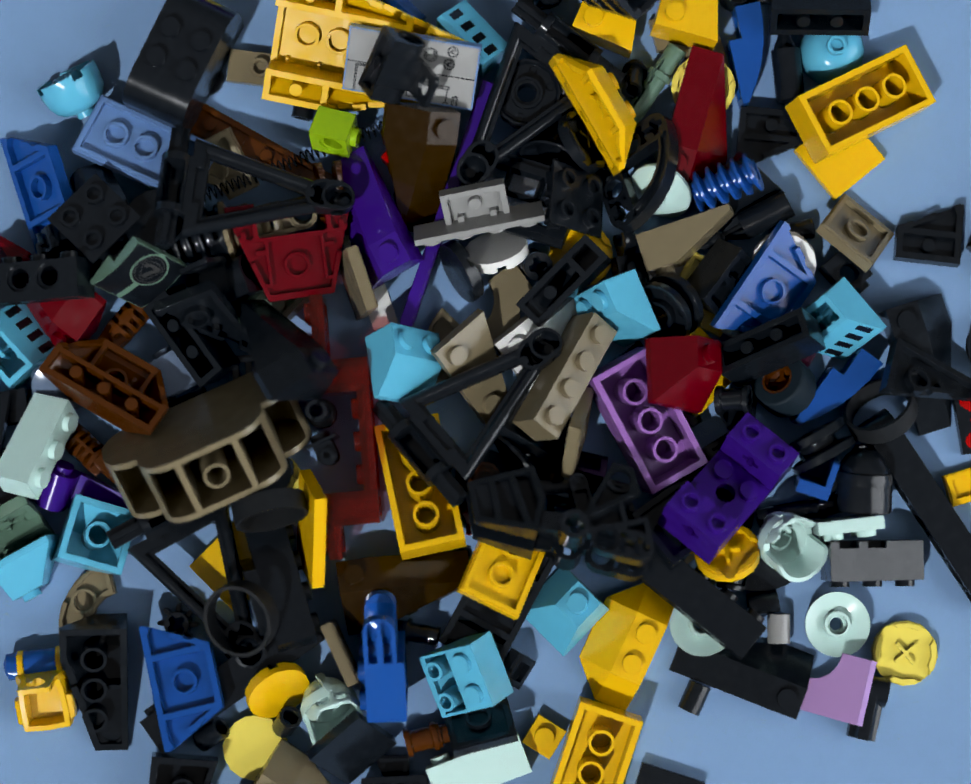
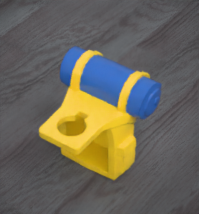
M60 645L52 648L29 651L20 650L17 653L6 654L3 666L8 679L16 680L18 685L15 709L18 723L23 725L24 731H48L71 726L74 722V717L77 715V702L69 687L67 674L60 662Z

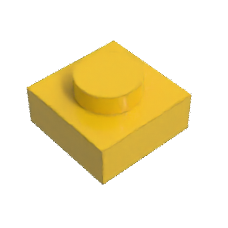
M538 713L523 737L522 743L550 760L567 731Z

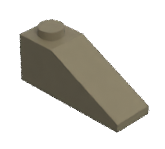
M728 203L636 234L646 272L652 276L665 272L676 273L675 268L683 266L735 215L733 208Z

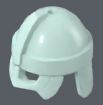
M776 511L768 514L763 519L764 523L758 532V550L760 549L761 559L791 582H803L812 578L823 567L828 556V547L812 535L811 528L816 525V522L791 512Z
M322 672L315 674V680L306 688L300 706L301 716L306 724L312 745L316 744L354 710L363 715L360 710L358 697L351 686L347 688L344 682L334 677H326Z

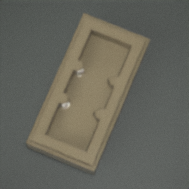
M230 49L226 81L228 83L263 87L265 70L270 62L271 54Z

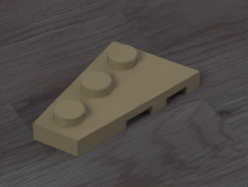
M477 309L430 350L449 378L497 357L483 310ZM501 373L459 392L479 420L486 425L507 394V389Z

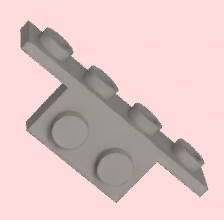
M503 178L440 190L439 198L444 220L413 226L415 247L421 245L435 246L441 243V241L451 239L466 240L473 235L486 232L496 234L503 232L507 228L517 226L531 227L538 222L545 221L542 200L509 207Z

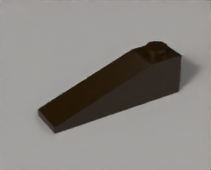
M399 102L396 105L384 104L381 136L383 145L386 146L389 161L387 166L389 174L392 176L395 191L393 193L394 201L409 232H414L413 226L430 223L435 220L440 205L439 191L445 189L458 140L461 113L452 107L430 104L428 108L421 107L419 103Z
M468 550L439 552L402 560L401 555H391L336 562L339 590L348 635L362 633L364 601L367 594L374 590H386L395 596L397 620L417 612L419 608L435 600L439 601L456 592L469 563Z

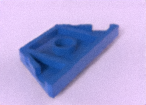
M15 137L2 138L0 142L35 252L38 254L35 245L38 242L36 233H41L46 225L52 224L48 218L73 195V192L70 188L57 145Z
M779 220L709 325L722 330L746 332L802 306L817 281L811 269L806 266L802 250L799 246H796L789 231L791 228L786 221Z
M141 626L138 628L165 753L175 750L225 708L211 642Z

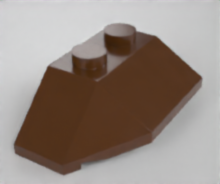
M107 339L57 343L39 367V371L70 400L125 432L151 435L169 410L161 370Z

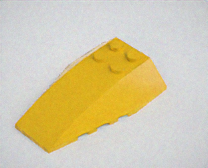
M276 0L275 6H278L271 58L265 70L261 99L317 110L319 105L337 110L353 109V111L367 110V108H384L385 103L370 100L363 92L342 89L351 23L383 27L385 25L412 33L461 41L466 40L380 0ZM401 99V100H400V102H413V103H418L417 101H412V100H406V99Z

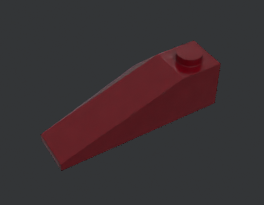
M694 45L691 48L671 117L676 127L679 144L676 171L688 183L693 182V171H696L701 178H704L705 167L708 166L715 174L717 173V163L721 162L725 166L727 160L724 54Z
M0 236V264L3 257H21L22 261H30L31 252ZM57 271L55 272V275H54L55 283H56V281H57V279H58ZM28 273L25 278L26 285L29 281ZM95 292V298L26 305L45 334L56 346L57 343L62 342L73 343L88 340L98 329L107 301Z

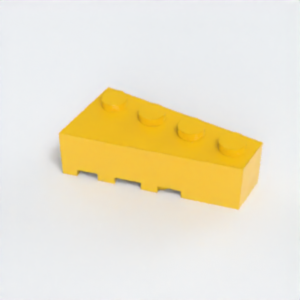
M659 0L650 36L691 48L694 45L713 51L718 42V0Z
M582 1L572 27L595 45L628 59L630 58L637 20L590 7Z

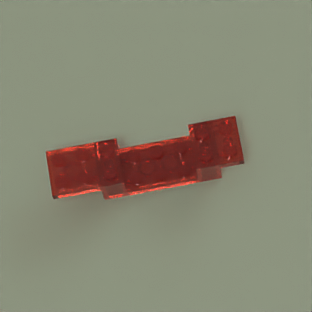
M322 294L309 295V303L304 304L305 323L311 326L312 336L310 337L324 347L331 358L327 300ZM368 357L333 359L332 361L339 373L322 396L357 394V398L351 399L352 418L354 420L359 419V431L354 432L355 451L361 452L362 464L356 465L357 483L359 485L364 484L363 491L325 494L327 498L326 553H329V560L347 558L344 525L383 522L377 442L374 430L375 416L372 411L374 408Z

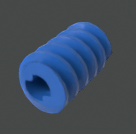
M745 153L742 154V164L738 165L733 157L729 158V169H726L721 162H718L717 173L715 174L708 166L705 167L704 178H701L696 171L692 172L693 182H691V190L700 212H704L705 203L711 209L716 208L717 198L722 204L729 203V193L735 200L741 199L742 189L747 195H752L754 193V184L760 191L764 190L763 180L754 160H750Z

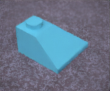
M75 494L60 533L53 561L85 570L121 576L131 541L114 549L105 532L133 518L129 509Z
M59 534L45 535L0 560V586L13 601L23 598L26 603L42 594L40 588L49 583L55 561H53V557L60 537Z
M558 569L542 586L525 619L565 657L607 613L609 608L570 570Z

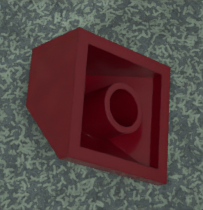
M698 335L645 339L648 403L696 414L700 413L722 374L721 341Z

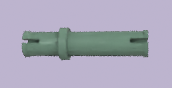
M668 43L654 67L650 66L647 72L649 74L642 84L643 90L640 97L637 98L635 94V99H632L630 102L636 113V118H634L636 124L645 117L664 86L670 84L672 81L670 77L686 55L684 51L671 43Z

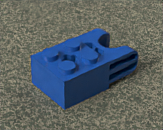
M374 590L367 594L364 601L363 645H359L358 681H361L360 710L367 711V723L407 721L408 712L405 631H398L395 596L386 590Z

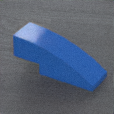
M760 1L735 6L731 13L737 39L730 40L725 48L730 70L736 83L735 93L739 109L741 106L749 104L757 84L762 63L764 29Z
M859 348L852 353L840 372L833 367H827L816 382L815 396L810 405L800 414L792 416L790 421L794 424H802L837 408L855 395L874 376L883 363L863 348Z

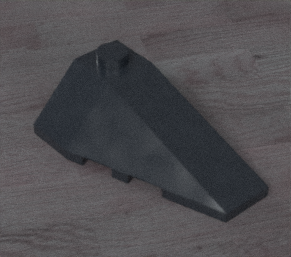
M755 643L740 661L725 648L714 655L701 657L691 655L678 646L669 670L782 715L797 719L808 689L814 655L786 644Z

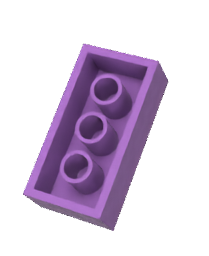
M638 346L595 371L587 387L593 388V399L628 466L634 468L638 485L642 492L655 494L708 463L682 410L648 403L645 347Z

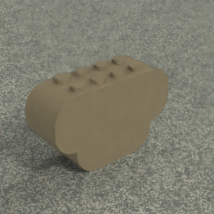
M250 372L169 408L151 435L130 433L124 430L119 431L105 443L101 452L102 459L133 517L147 519L163 514L169 522L182 523L197 519L274 483L287 469L288 462L286 458L296 454L308 444L310 437H312V431L298 400L268 401L255 380L253 373Z

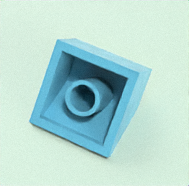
M635 269L604 280L573 298L577 314L597 313L617 331L612 341L622 347L631 345L661 330Z
M391 322L365 337L374 398L400 403L398 400L436 383L442 367L430 350L440 342L439 333Z

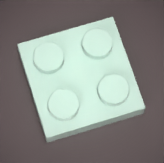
M852 515L813 520L816 522V525L811 529L812 534L817 535L819 540L836 541L843 540V533L850 532L851 536H857L858 538L876 536V529H884L885 521L884 515Z

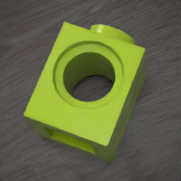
M320 105L309 129L313 150L345 158L350 157L353 147L357 148L359 146L362 136V129L358 128L356 114Z

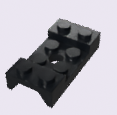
M545 553L518 619L513 620L463 595L439 642L447 645L467 636L491 631L503 662L554 566L551 553Z

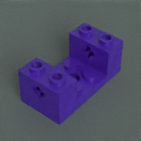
M747 412L729 432L720 450L691 483L686 481L670 499L657 523L707 564H710L784 478L800 453ZM724 488L730 491L733 498L732 501L723 502L719 500L716 496V490Z

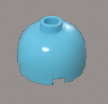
M805 35L799 46L803 71L809 78L819 84H824L861 66L864 56L863 39L860 35Z
M92 59L62 72L54 80V84L49 80L36 90L50 111L63 117L77 115L80 120L91 115L94 105L98 102L100 96L103 95L104 80L98 66Z

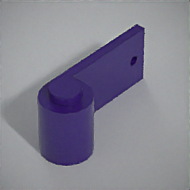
M64 460L57 461L51 473L48 486L43 489L38 500L34 499L38 506L51 512H63L67 508L70 509L75 494L127 508L118 489L74 469L71 463Z

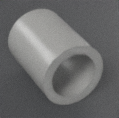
M767 614L768 644H790V614Z

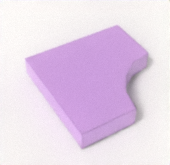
M843 653L839 664L830 674L820 678L809 679L808 689L800 710L862 726L877 662Z

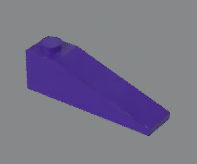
M362 146L353 151L349 158L343 157L340 160L342 163L343 181L350 185L355 193V204L349 211L347 218L351 246L357 245L359 247L374 290L424 259L418 247H415L414 239L366 146Z

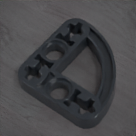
M653 113L636 124L632 141L637 139L638 147L634 153L628 154L625 168L619 174L613 176L610 169L609 171L605 169L608 167L607 164L595 172L604 176L603 202L611 224L627 233L637 230L652 217L667 196L675 177L679 155L677 131L673 121L660 113ZM658 150V159L653 177L644 194L638 200L628 170ZM621 182L622 191L617 197L613 198L612 190L616 184Z

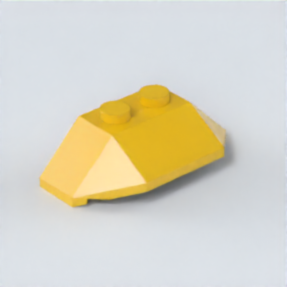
M560 53L554 55L549 61L551 69L612 175L619 174L625 168L636 127L634 120L636 113L632 105L627 100L623 101L618 92L620 86L612 72L607 73L604 66Z
M644 583L605 598L603 603L609 610L592 627L579 655L594 699L625 711L644 679L674 608Z

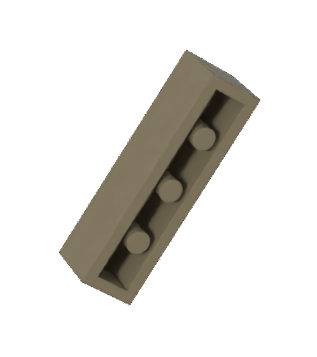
M595 312L572 316L561 335L563 340L561 354L546 368L541 370L512 422L535 441L558 439L617 331Z

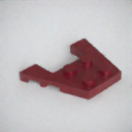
M254 204L224 207L223 209L224 213L254 208ZM348 213L340 216L324 215V229L260 238L258 236L257 224L232 229L269 302L335 292Z

